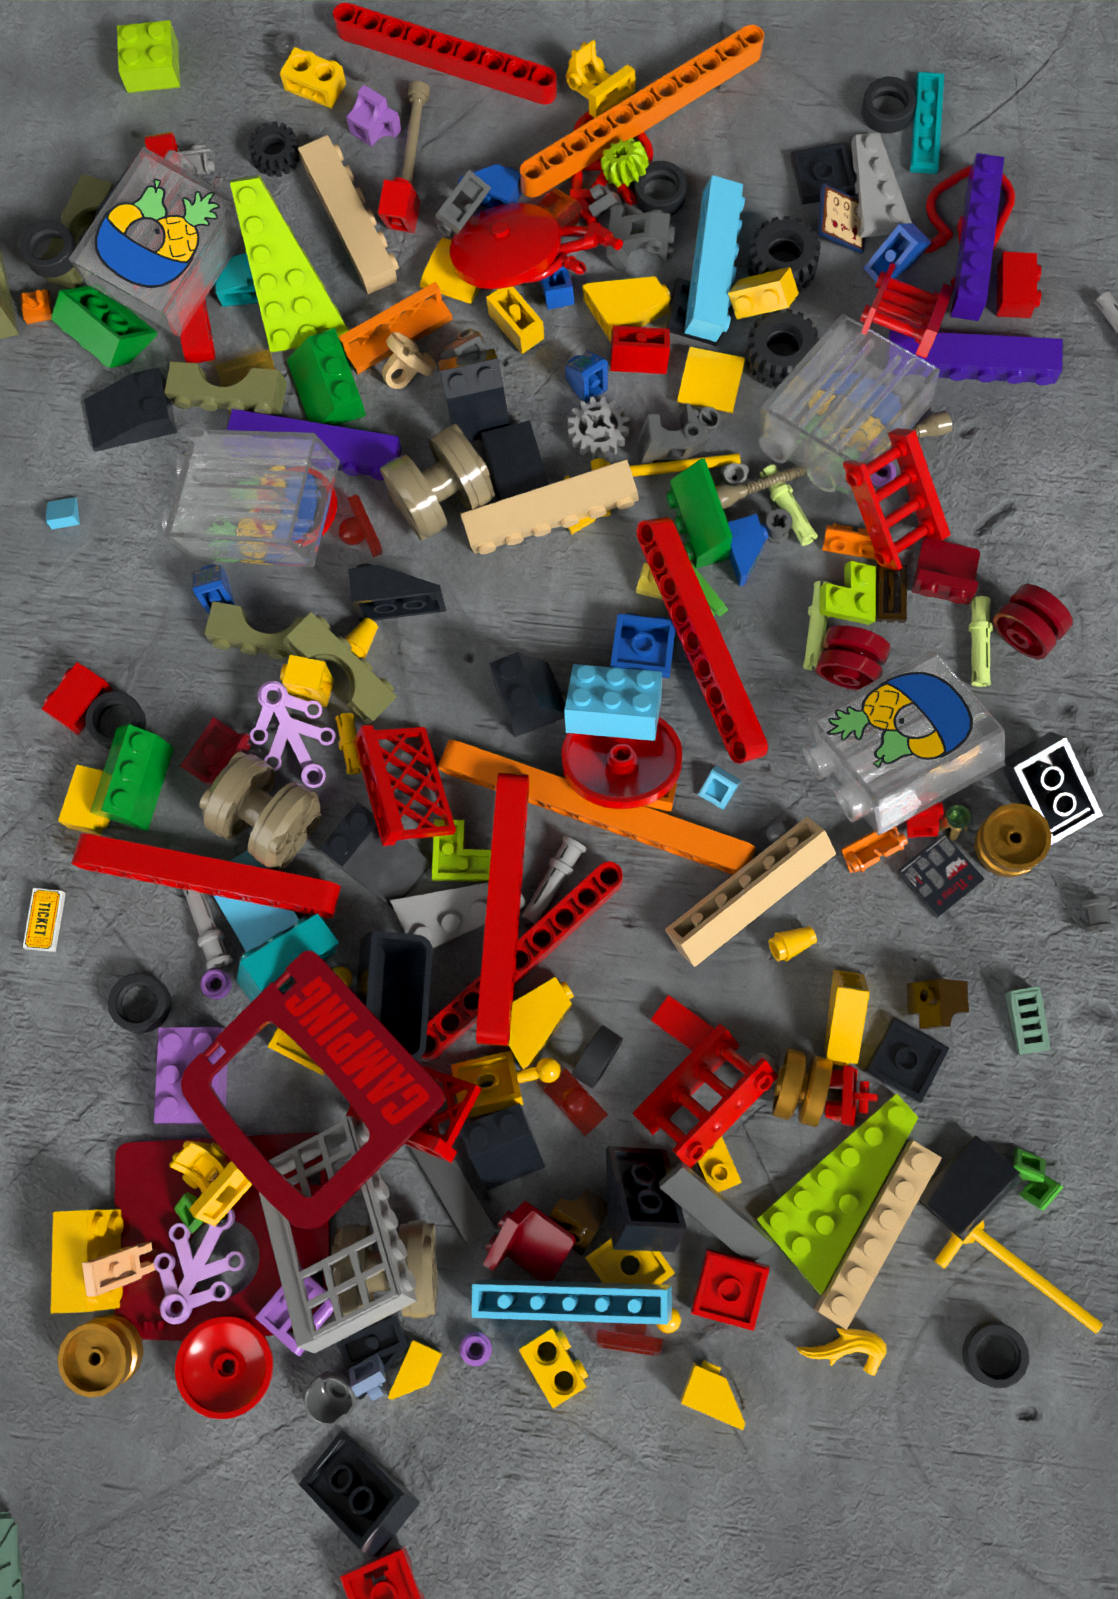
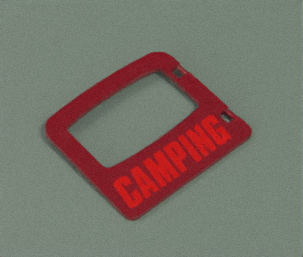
M304 951L273 983H270L215 1038V1041L187 1066L181 1080L184 1097L208 1132L235 1166L292 1225L308 1230L318 1228L326 1223L443 1105L445 1100V1092L442 1087L314 951ZM292 976L297 982L283 994L279 987ZM270 1023H274L285 1032L323 1070L358 1113L370 1133L368 1141L312 1197H306L270 1163L237 1124L212 1087L214 1076L263 1027ZM222 1046L226 1053L213 1064L208 1058Z

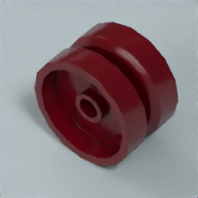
M1032 584L1021 585L1011 596L1010 603L1004 604L993 618L994 627L1011 647L1023 655L1037 660L1044 659L1055 647L1056 640H1061L1073 625L1072 616L1064 604L1049 591Z
M849 625L830 627L826 632L823 647L826 651L819 655L815 670L817 674L824 680L846 689L872 691L878 687L883 676L881 666L887 662L891 650L890 643L880 635L863 628Z

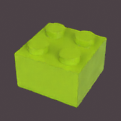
M170 20L117 26L119 74L127 93L180 87L178 40Z

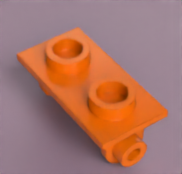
M836 523L826 525L822 551L875 559V551L867 529L858 528V532H853V527L838 525Z
M892 820L845 846L841 851L849 872L856 873L860 871L862 873L866 868L879 862V857L883 855L888 857L898 850L902 851L904 845L908 844V841L903 833H898L895 821Z

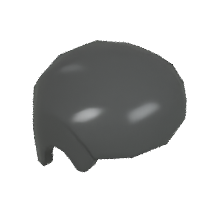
M326 1371L317 1376L306 1390L304 1405L308 1415L317 1423L334 1426L341 1419L352 1413L356 1407L358 1397H356L351 1389L348 1376L340 1371Z

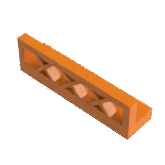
M434 282L339 336V340L346 358L358 375L394 353L386 343L391 333L399 332L416 342L449 323L453 318L442 300L440 287Z

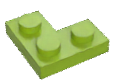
M854 561L846 563L844 565V587L829 583L820 586L819 614L866 625L876 622V566Z
M434 819V825L437 827L445 826L444 820ZM453 820L456 827L454 835L433 837V881L489 882L491 850L464 849V820Z

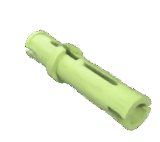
M770 465L764 468V472L761 471L759 475L763 478L776 474L779 471L776 465ZM779 482L778 484L775 483L774 486L772 485V487H768L773 503L776 502L780 509L790 513L792 517L791 528L799 539L800 544L805 546L812 543L813 539H816L818 535L796 502L790 484L787 485L785 482Z
M821 581L814 582L812 606L808 608L810 622L803 668L812 671L813 666L816 668L819 655L824 650L823 642L826 635L827 619L830 618L829 616L819 614Z
M977 596L971 601L972 618L969 624V632H971L972 638L971 685L975 687L991 685L990 632L993 631V624L990 622L991 599L986 596Z

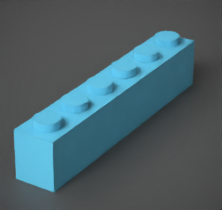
M714 175L711 176L702 193L684 333L716 342L722 332L728 330L731 316L727 315L728 308L731 305L728 292L736 276L737 269L733 267V264L739 252V244L736 243V239L742 228V220H739V215L743 210L745 197L742 196L743 184Z
M480 1279L472 1284V1318L667 1325L672 1319V1285Z

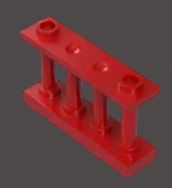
M891 263L887 273L881 271L875 285L879 291L872 306L866 304L860 321L865 324L861 333L866 335L873 322L914 338V342L919 344L915 355L927 358L939 331L954 287L943 284L940 293L934 291L932 294L891 278L896 267L895 264Z
M896 428L888 433L891 448L867 464L850 460L843 462L846 481L851 486L875 551L874 557L881 567L897 571L902 568L898 554L922 537L943 541L951 535L916 431ZM897 459L901 470L900 475L875 491L870 476ZM906 485L910 496L909 501L884 517L879 502ZM915 511L919 522L918 527L893 542L888 528Z
M720 1023L632 1112L652 1135L660 1128L677 1143L672 1151L689 1168L704 1156L714 1143L778 1078V1075L763 1057L753 1066L737 1053L736 1050L740 1045ZM726 1060L744 1074L732 1088L714 1074ZM704 1082L722 1097L710 1111L692 1097ZM682 1105L700 1120L688 1134L684 1133L669 1119Z

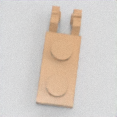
M147 1242L127 1246L82 1263L87 1296L101 1295L142 1278V1275L155 1271L153 1262L140 1263L139 1255L152 1251V1244Z

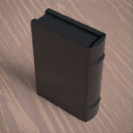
M530 420L480 434L483 448L482 453L485 455L494 493L498 501L549 485Z
M977 1135L965 1147L962 1146V1150L927 1184L918 1200L920 1204L962 1241L968 1237L1022 1179L1019 1176L1020 1172Z

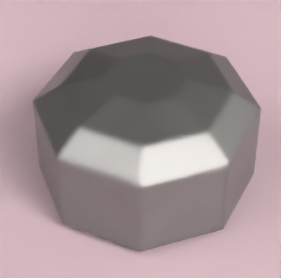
M285 31L277 35L274 46L281 59L287 60L294 47L302 50L301 41L296 33Z

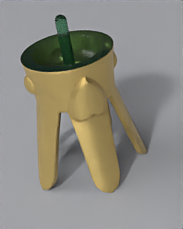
M954 805L949 810L944 811L945 817L939 823V832L950 827V840L954 841L957 839L962 828H964V831L968 830L971 815L969 810L962 805Z

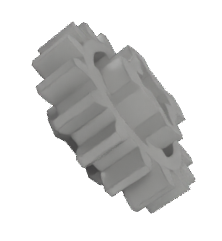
M604 396L600 402H596L595 398L591 397L590 404L588 405L581 401L580 410L573 408V418H568V437L573 438L572 446L574 448L581 446L580 454L582 455L590 451L591 458L593 459L597 453H601L602 457L606 458L607 451L609 450L616 454L617 445L624 447V437L629 436V428L627 427L629 426V418L624 417L625 409L623 407L616 409L615 400L607 404L606 397ZM612 419H614V421L617 424V430L615 429V425L611 423ZM580 425L582 426V430L585 431V436H583L580 432Z

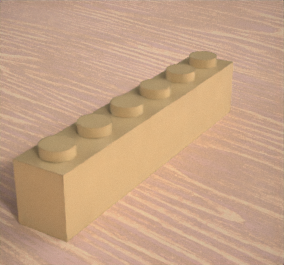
M326 135L298 147L302 164L367 295L398 282L395 270L399 269L395 256L393 253H387L385 249L388 247L382 231H376L374 226L377 224L371 209L365 210L363 204L366 202L363 193L359 187L354 188L352 184L355 181L348 165L343 166L341 161L344 158L338 144L333 145L329 136Z
M624 460L461 513V517L474 554H488L495 551L497 546L504 544L516 545L524 540L523 538L531 535L536 537L544 536L550 533L553 528L574 526L579 523L580 519L587 517L591 519L604 516L607 513L606 511L615 508L619 510L627 509L633 506L634 502L639 501L628 461Z
M808 816L805 817L668 926L665 930L678 952L693 967H696L836 855L826 831Z
M914 1140L906 1143L813 1310L847 1330L942 1157Z

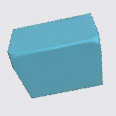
M76 497L47 503L46 523L51 529L80 525Z
M715 766L709 773L698 795L724 810L741 780L722 768Z

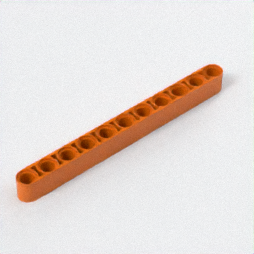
M747 25L524 161L520 167V187L522 193L530 198L542 195L604 156L603 151L610 149L611 143L617 144L620 139L624 142L630 138L633 139L756 63L762 53L764 31L757 25Z
M448 740L437 767L448 775L496 791L498 773L529 774L528 803L734 875L753 859L756 847L750 843L645 806L632 809H611L595 805L579 796L565 778L456 740Z

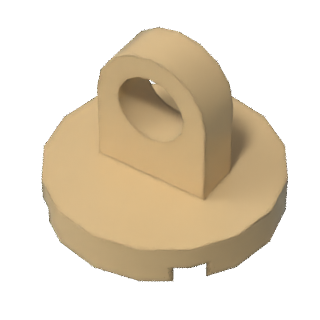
M394 332L387 338L386 343L394 353L384 365L382 376L389 387L401 389L412 380L417 372L431 376L437 368L435 360L426 352L422 355L419 352L417 343L407 336ZM403 369L402 374L398 378H391L395 370Z

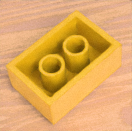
M121 1210L53 1212L51 1313L90 1312L120 1308L123 1292L122 1286L98 1296H87L82 1263L121 1249V1233L123 1231Z

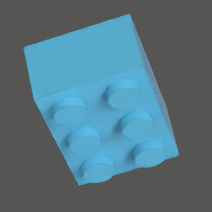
M573 664L565 704L566 733L655 741L662 698V672Z

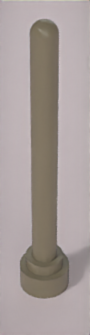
M421 81L411 82L407 95L412 105L402 178L408 180L409 184H412L422 106L428 102L430 87Z

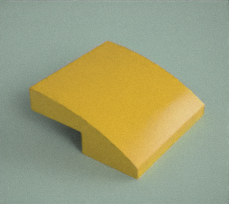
M442 237L428 261L420 281V287L425 288L436 282L440 287L442 295L471 304L481 288L472 286L459 278L450 259L449 250L452 240Z
M690 347L677 402L682 404L689 403L692 406L701 408L712 407L717 411L733 414L745 358Z

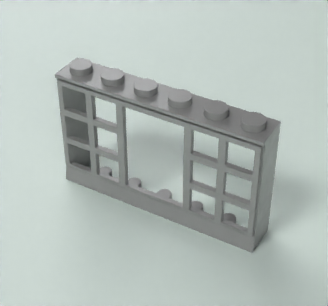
M348 1116V1119L269 1161L282 1175L296 1168L297 1175L287 1180L292 1185L300 1182L302 1193L306 1197H312L307 1178L326 1168L328 1179L330 1180L335 1175L333 1164L350 1155L353 1156L368 1141L370 1133L364 1123L352 1116ZM348 1141L350 1147L330 1156L329 1150ZM322 1155L323 1161L306 1170L304 1169L303 1164ZM379 1170L361 1187L374 1234L302 1271L289 1221L259 1192L298 1348L316 1353L417 1302L414 1291L416 1281L411 1271L408 1270L405 1260L407 1250L398 1237L396 1230L398 1220L395 1213L390 1209L387 1199L390 1196L389 1190L381 1179ZM377 1241L383 1262L363 1272L357 1251ZM350 1255L355 1277L336 1286L330 1265ZM323 1269L328 1291L309 1300L303 1279ZM385 1271L391 1292L371 1302L365 1281ZM358 1285L363 1307L344 1316L338 1294ZM331 1299L336 1320L316 1330L311 1308Z

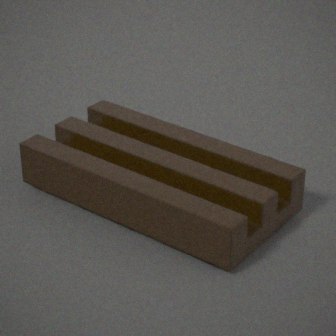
M877 564L876 622H882V620H887L890 623L894 621H899V623L906 622L907 565L901 564L902 568L898 570L899 613H894V574L897 570L881 567ZM884 571H888L887 613H883Z

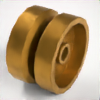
M1011 803L1000 806L980 825L975 835L974 848L978 860L988 871L999 877L1014 878L1025 875L1046 857L1051 847L1052 833L1047 820L1038 810L1025 804Z
M788 1048L775 1083L772 1116L789 1120L793 1116L799 1102V1123L817 1127L828 1094L833 1060L815 1056L809 1064L807 1073H805V1053Z
M113 1314L98 1316L69 1332L63 1340L57 1358L59 1373L66 1386L76 1394L89 1398L104 1396L131 1379L141 1366L144 1353L142 1338L136 1327L126 1318Z

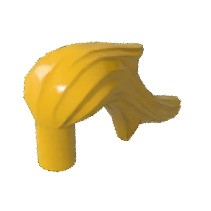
M837 1328L836 1330L840 1337L830 1343L816 1347H797L799 1353L806 1357L829 1359L831 1366L837 1359L846 1354L854 1352L866 1353L869 1357L863 1370L873 1376L876 1374L881 1361L887 1353L886 1343L879 1335L871 1331L859 1329L846 1330L844 1328Z

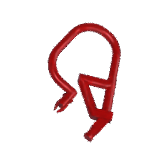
M589 111L585 112L577 120L573 131L594 119V117L589 115ZM642 132L636 138L645 149L648 163H651L654 154L652 143L646 133ZM600 159L572 176L570 206L574 207L580 218L586 221L588 227L591 222H597V219L593 217L588 208L589 205L595 202V199L589 189H583V171H601L591 188L597 184H602L605 187L608 180L605 178L601 168ZM623 183L617 187L618 194H621L626 204L632 206L633 202L635 205L636 196L634 192L629 188L630 186Z
M972 165L954 173L930 191L926 200V213L930 222L939 233L929 239L932 243L925 250V253H932L939 249V247L945 246L947 241L953 237V232L936 211V200L941 193L967 178ZM1002 174L1001 187L1004 190L1006 199L997 218L993 251L1015 204L1013 185L1004 174ZM962 215L957 223L959 245L963 223ZM955 277L952 278L950 281L952 287H954Z
M591 222L589 227L558 225L561 237L581 239L561 244L557 255L558 258L541 274L524 283L543 280L563 266L578 275L584 274L587 271L585 264L574 256H568L567 254L595 248L598 243L605 247L612 246L613 249L620 250L623 246V241L614 237L612 231L602 227L597 222Z

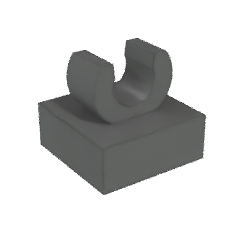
M597 184L589 189L596 201L588 206L593 217L599 218L610 211L611 206H617L622 203L616 192L611 191L607 194L602 184Z

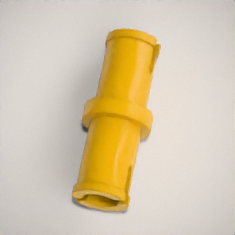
M342 713L340 716L337 715L335 717L340 735L339 749L344 754L347 774L361 773V767L353 742L357 735L354 714Z

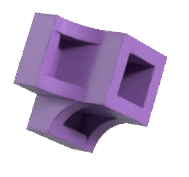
M363 85L357 92L358 96L354 108L346 118L350 134L372 147L381 137L391 136L396 138L401 132L399 114L387 107L386 98Z

